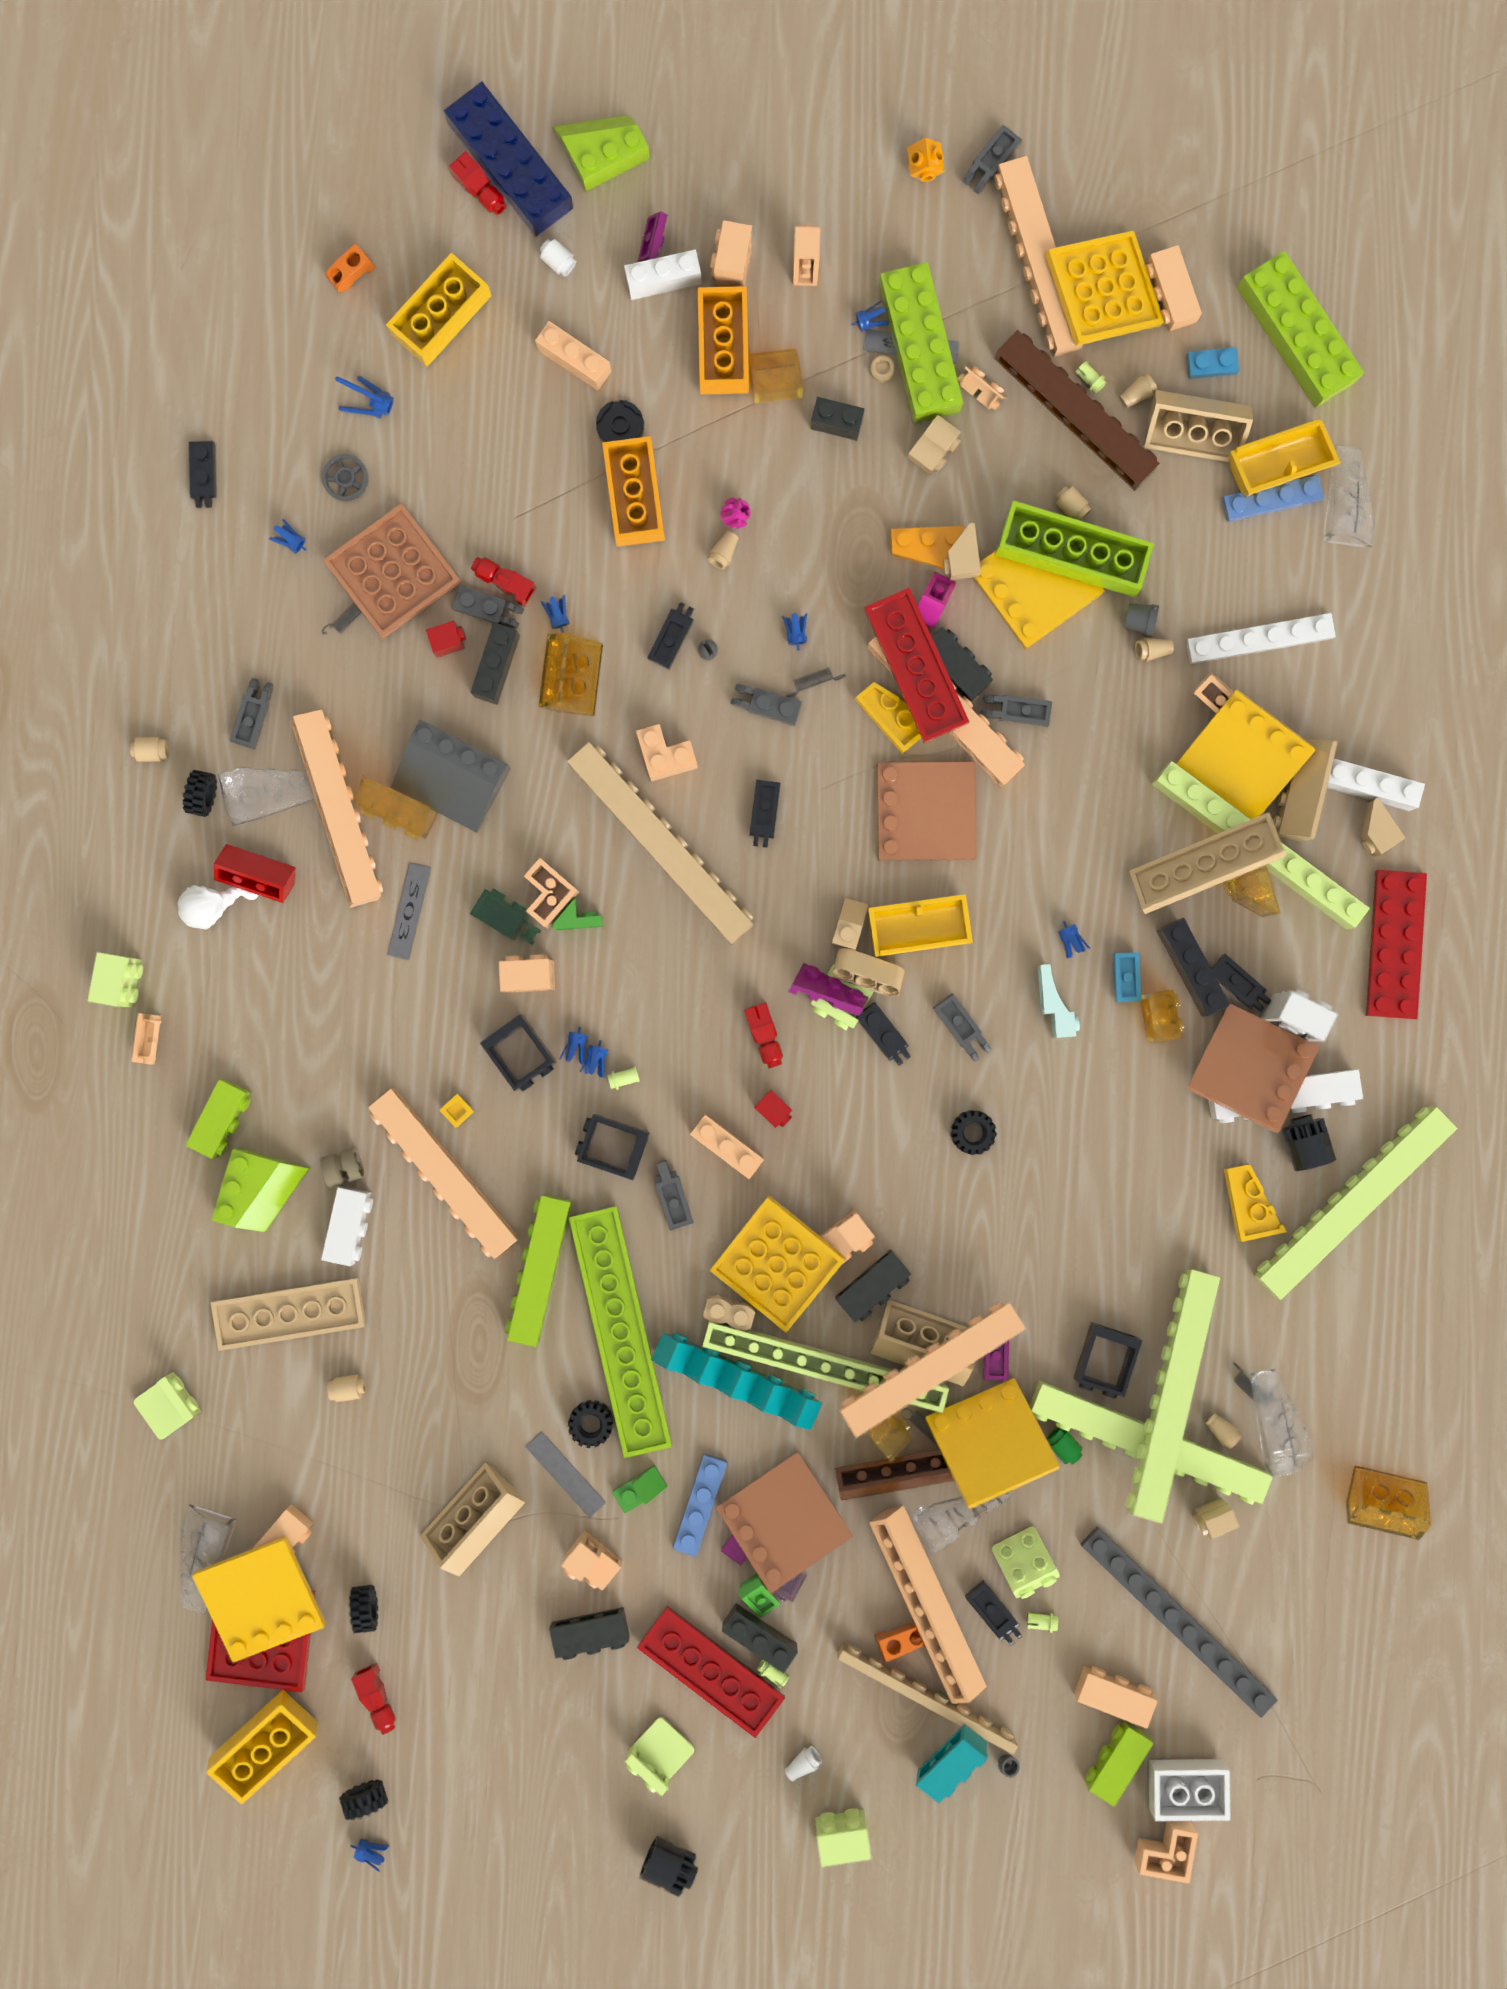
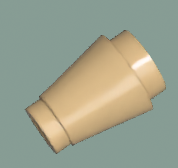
M1149 374L1140 375L1119 397L1124 406L1129 408L1154 396V392L1158 388Z
M726 531L709 551V563L722 570L729 566L739 539L738 536L730 531Z
M1143 637L1141 640L1136 641L1135 644L1136 657L1144 662L1172 654L1174 650L1171 639Z
M1215 1412L1205 1421V1424L1220 1444L1228 1449L1234 1447L1243 1436L1239 1432L1238 1427L1226 1421Z

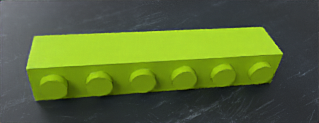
M543 1194L541 1199H536L533 1213H536L537 1216L535 1223L531 1222L527 1237H531L529 1247L525 1246L522 1261L526 1263L524 1271H519L516 1285H519L520 1288L518 1295L514 1294L510 1309L514 1310L512 1319L508 1318L505 1328V1333L509 1334L507 1341L537 1347L539 1344L572 1200Z

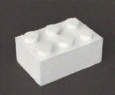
M1289 990L1288 992L1273 993L1270 998L1271 1002L1266 1006L1261 1018L1305 1040L1313 1042L1325 1041L1338 1014L1332 1012V1007L1324 1002L1318 1001L1315 1003L1308 1000L1310 996L1302 991L1295 990L1293 992Z
M1223 1759L1148 1760L1149 1810L1155 1821L1230 1820V1770Z

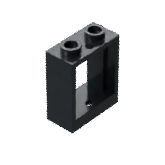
M522 1014L480 1042L514 1091L519 1089L522 1092L534 1084L532 1080L539 1074L543 1078L554 1070L552 1065L556 1063V1060ZM523 1027L546 1059V1062L517 1081L494 1047Z
M593 1114L592 1118L587 1117L583 1127V1131L587 1132L583 1142L579 1140L575 1155H578L577 1162L634 1180L650 1132L597 1114ZM598 1122L637 1135L626 1169L587 1156Z
M1091 1322L1073 1378L1079 1382V1387L1093 1391V1388L1103 1390V1395L1116 1399L1117 1395L1125 1397L1142 1340L1137 1336ZM1096 1336L1128 1346L1116 1385L1084 1375Z

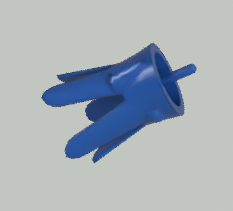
M882 300L865 311L856 312L857 322L851 323V325L858 324L861 332L871 327L888 325V321L869 322L872 318L885 312V307L869 311L881 303Z
M284 518L282 521L285 525L282 528L274 526V530L283 538L277 536L274 538L270 537L269 540L288 547L294 554L298 553L301 548L305 551L307 550L303 547L306 538L297 534Z
M565 595L559 599V606L555 597L550 598V603L540 601L550 618L551 628H560L561 633H564L563 627L570 624L566 615Z
M794 613L792 621L790 618L782 616L787 630L788 645H797V651H799V645L807 643V636L805 635L807 613L801 616L799 620L798 615Z
M1063 921L1065 929L1060 930L1058 933L1061 941L1064 943L1067 959L1073 955L1071 944L1077 953L1085 952L1084 945L1090 949L1089 945L1078 933L1076 924L1067 927L1066 922Z
M581 1027L578 1028L577 1033L569 1032L568 1042L559 1059L563 1057L569 1045L566 1061H571L579 1045V1062L584 1064L585 1043L588 1036L580 1034Z
M601 1040L598 1047L589 1045L587 1058L579 1072H582L585 1067V1074H594L598 1064V1076L604 1078L605 1057L608 1055V1049L600 1048Z
M361 1838L357 1847L354 1845H350V1847L356 1849L354 1859L362 1863L366 1862L379 1872V1869L373 1864L379 1866L385 1859L371 1850L385 1851L389 1848V1845L369 1843L366 1839Z

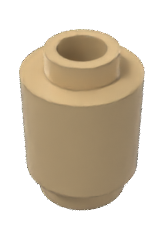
M1065 486L1056 495L1058 501L1055 504L1070 518L1081 520L1091 510L1088 505L1089 502L1074 486L1070 489Z
M136 737L134 742L130 744L131 756L135 757L137 762L162 761V759H168L167 739H161V737Z
M359 1374L335 1377L332 1381H328L330 1401L336 1400V1402L361 1399L362 1393L366 1392L364 1378H360Z

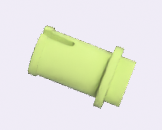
M1087 361L1075 372L1090 387V392L1094 391L1097 393L1106 384L1104 381L1105 377L1103 375L1100 376Z
M636 1066L616 1073L611 1071L612 1074L607 1075L611 1089L616 1088V1090H619L621 1086L640 1082Z
M1028 1612L1027 1629L1049 1630V1633L1058 1630V1616H1054L1053 1613L1044 1615Z
M763 1659L757 1667L760 1676H766L779 1688H782L789 1679L788 1673H782Z

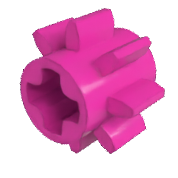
M734 497L725 500L726 506L721 507L720 512L724 524L730 526V528L736 527L737 529L747 525L746 520L750 518L751 514L748 503L741 500V498L735 499Z

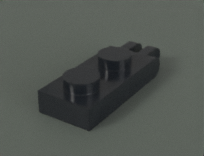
M213 441L189 442L190 497L195 499L196 508H202V498H204L205 507L211 508L212 498L217 497L216 444Z
M682 602L679 603L676 610L671 609L647 657L648 660L670 670L694 621L691 618L694 608L689 606L684 615L682 611L685 604Z
M756 780L749 836H754L753 846L758 847L759 837L764 838V848H768L769 838L774 839L780 782Z
M1223 954L1212 966L1211 969L1217 981L1249 1009L1255 1007L1262 1012L1265 1007L1258 1001L1261 999L1267 1005L1271 1002V999L1265 995L1267 992L1266 988L1228 955Z
M875 1002L863 1010L860 1016L857 1015L855 1017L889 1061L894 1059L900 1066L903 1064V1061L898 1056L900 1053L907 1060L911 1057L906 1050L909 1045Z
M984 1580L964 1595L1000 1641L1006 1639L1012 1646L1015 1642L1009 1634L1013 1632L1018 1639L1023 1637L1017 1629L1020 1624Z

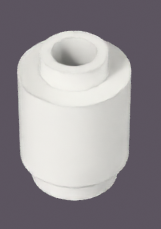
M556 239L552 241L547 240L541 246L540 259L557 274H562L564 277L572 271L576 265V260L573 259V254Z

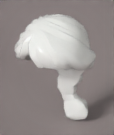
M193 885L187 887L179 897L177 903L178 914L187 926L206 930L215 924L217 919L222 916L223 911L232 905L239 896H244L248 900H255L259 895L236 887L217 892L203 885Z

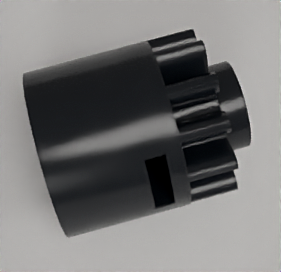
M1312 1114L1291 1119V1125L1282 1129L1294 1171L1313 1169L1336 1161L1324 1118L1313 1120Z
M656 1836L642 1865L639 1879L658 1888L662 1887L665 1891L679 1897L682 1895L684 1888H691L697 1875L698 1867L694 1864L696 1854L682 1847H676L673 1843Z

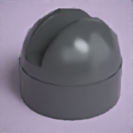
M704 640L699 644L698 652L702 659L712 660L716 657L718 648L714 641ZM704 644H708L713 652L712 654H708Z
M1003 1755L998 1760V1768L1003 1775L1009 1778L1017 1775L1020 1764L1016 1758L1011 1755Z

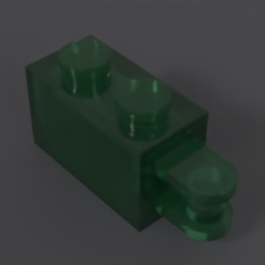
M494 888L491 892L484 889L470 915L511 940H515L518 936L533 945V939L542 930L527 922L529 915L524 913L527 908L515 901L512 905L504 901L505 895ZM525 924L529 928L525 935H522L519 932Z

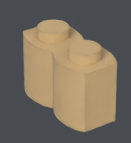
M937 415L908 454V459L929 475H932L934 471L939 473L947 462L944 459L949 451L953 453L961 443V440L958 439L961 431Z
M709 1295L703 1317L717 1324L728 1323L731 1327L738 1330H750L755 1316V1308L743 1301L731 1302L728 1298L721 1295Z
M1223 1498L1216 1499L1194 1509L1195 1515L1192 1518L1197 1529L1201 1530L1203 1536L1208 1535L1210 1539L1239 1528L1232 1508L1228 1503H1225Z

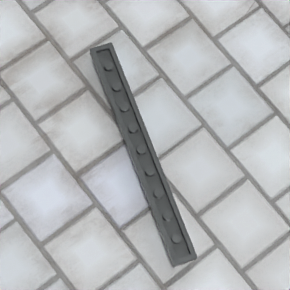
M1096 1527L1081 1543V1546L1260 1718L1278 1701L1267 1688L1100 1528Z

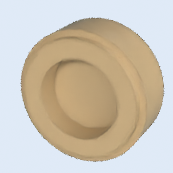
M884 355L876 357L870 367L871 376L878 382L889 381L893 377L895 370L893 360Z

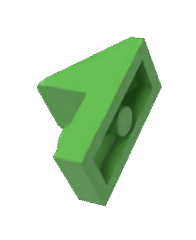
M576 898L572 900L553 923V930L555 931L604 927L603 917L597 916V912L582 913V917L578 916Z
M654 1465L617 1487L612 1493L623 1512L627 1513L641 1503L645 1505L667 1488V1484Z
M758 1573L740 1585L741 1589L738 1590L741 1599L760 1618L781 1605L774 1592L770 1594Z

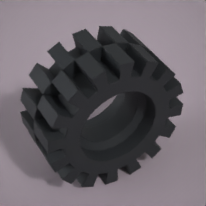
M192 770L189 774L190 777L186 780L187 785L185 784L183 810H185V813L206 817L211 812V806L214 805L213 800L216 798V775Z
M969 1110L961 1113L960 1116L954 1119L955 1121L951 1126L952 1132L950 1133L954 1145L960 1151L970 1155H980L988 1151L991 1145H994V1139L997 1136L995 1132L996 1126L987 1114ZM970 1123H977L982 1127L983 1135L977 1142H970L965 1138L964 1130Z
M587 1400L585 1403H580L574 1408L569 1417V1435L571 1434L572 1440L574 1442L577 1441L581 1447L582 1445H585L586 1448H591V1446L598 1447L601 1443L606 1442L612 1432L614 1422L613 1417H611L612 1413L610 1409L607 1410L605 1404H599L600 1401L595 1400V1402H591V1400ZM587 1415L596 1416L600 1421L599 1430L594 1433L584 1431L581 1426L582 1419Z
M373 1585L352 1587L350 1590L351 1595H349V1617L351 1616L350 1624L352 1625L353 1633L375 1631L378 1626V1599L376 1598L375 1587Z
M379 1779L375 1781L370 1780L368 1783L363 1782L359 1786L356 1785L353 1789H348L346 1793H342L341 1797H339L346 1820L361 1819L365 1815L369 1816L372 1812L379 1811L378 1809H382L388 1803L382 1780L379 1781Z

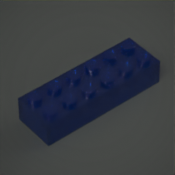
M482 81L443 110L450 128L535 237L574 208L569 192Z

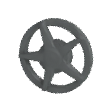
M343 454L335 456L328 461L323 470L322 481L326 491L332 497L341 501H351L361 496L368 485V472L358 458ZM341 460H353L359 465L349 469L343 466ZM338 462L339 469L336 471L335 476L327 477L330 467ZM361 468L364 474L362 486L356 482L355 476ZM327 482H337L340 486L339 495L330 490ZM354 486L359 489L350 496H344L347 488Z

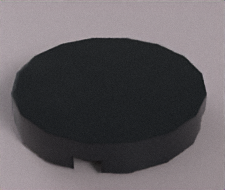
M626 400L612 401L600 409L596 418V430L602 442L640 438L644 433V419L641 411L635 404Z

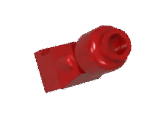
M467 151L463 152L449 165L452 177L460 183L466 192L477 198L489 213L499 215L505 210L507 205L504 202V196L495 186L490 185V179Z
M476 557L472 563L471 570L475 572L477 578L488 584L493 582L505 594L515 597L516 602L523 607L526 606L536 589L534 582L518 574L516 571L500 568L497 563L486 557L482 559Z
M767 1003L745 1009L744 1012L753 1040L761 1045L758 1047L762 1062L767 1064L768 1069L781 1065L783 1053L779 1042L774 1041L777 1031Z
M375 1663L356 1671L351 1681L358 1695V1700L370 1712L375 1729L380 1730L381 1734L384 1735L396 1728L394 1725L396 1717L391 1705L386 1704L387 1696L384 1683L379 1679L380 1669L378 1664Z

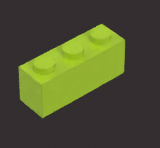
M219 1079L185 1146L211 1159L218 1158L219 1155L222 1156L228 1148L229 1143L226 1141L230 1133L234 1134L240 1124L238 1118L241 1112H245L250 1105L251 1099L249 1096L251 1092L226 1079Z
M1126 1720L1115 1726L1111 1735L1112 1739L1108 1745L1102 1747L1098 1756L1099 1760L1094 1767L1091 1766L1085 1776L1088 1790L1114 1807L1154 1744L1149 1734Z

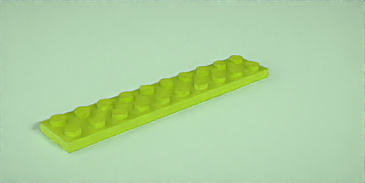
M618 1206L570 1216L569 1221L623 1456L628 1458L672 1447L671 1436L654 1363L651 1360L652 1354Z

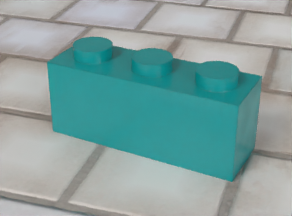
M964 1724L918 1769L916 1786L937 1803H940L945 1797L949 1798L961 1782H966L976 1767H981L988 1758V1742Z

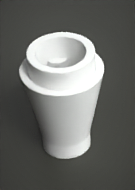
M813 1746L804 1747L791 1764L785 1768V1773L791 1781H795L804 1775L818 1770L819 1765L822 1764V1758Z

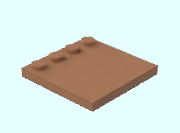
M402 503L323 559V562L382 639H385L461 583L458 576Z
M975 762L877 763L878 861L977 859Z
M1230 1004L1226 1007L1187 1089L1278 1134L1320 1046Z
M798 1452L716 1507L770 1594L853 1537Z

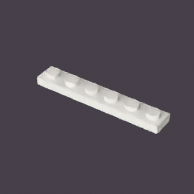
M1328 613L1190 638L1186 640L1191 665L1335 638L1336 635L1332 614Z

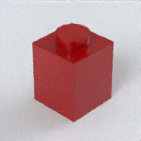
M454 621L426 629L432 651L436 657L465 649L462 642L466 640L462 626L458 627Z
M772 1090L754 1106L775 1128L778 1125L784 1127L792 1118L790 1115L792 1109Z

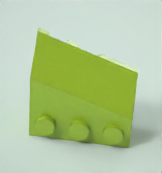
M628 115L552 126L586 192L650 159L649 146L638 125Z
M241 1147L232 1149L211 1220L236 1228L266 1232L310 1168Z

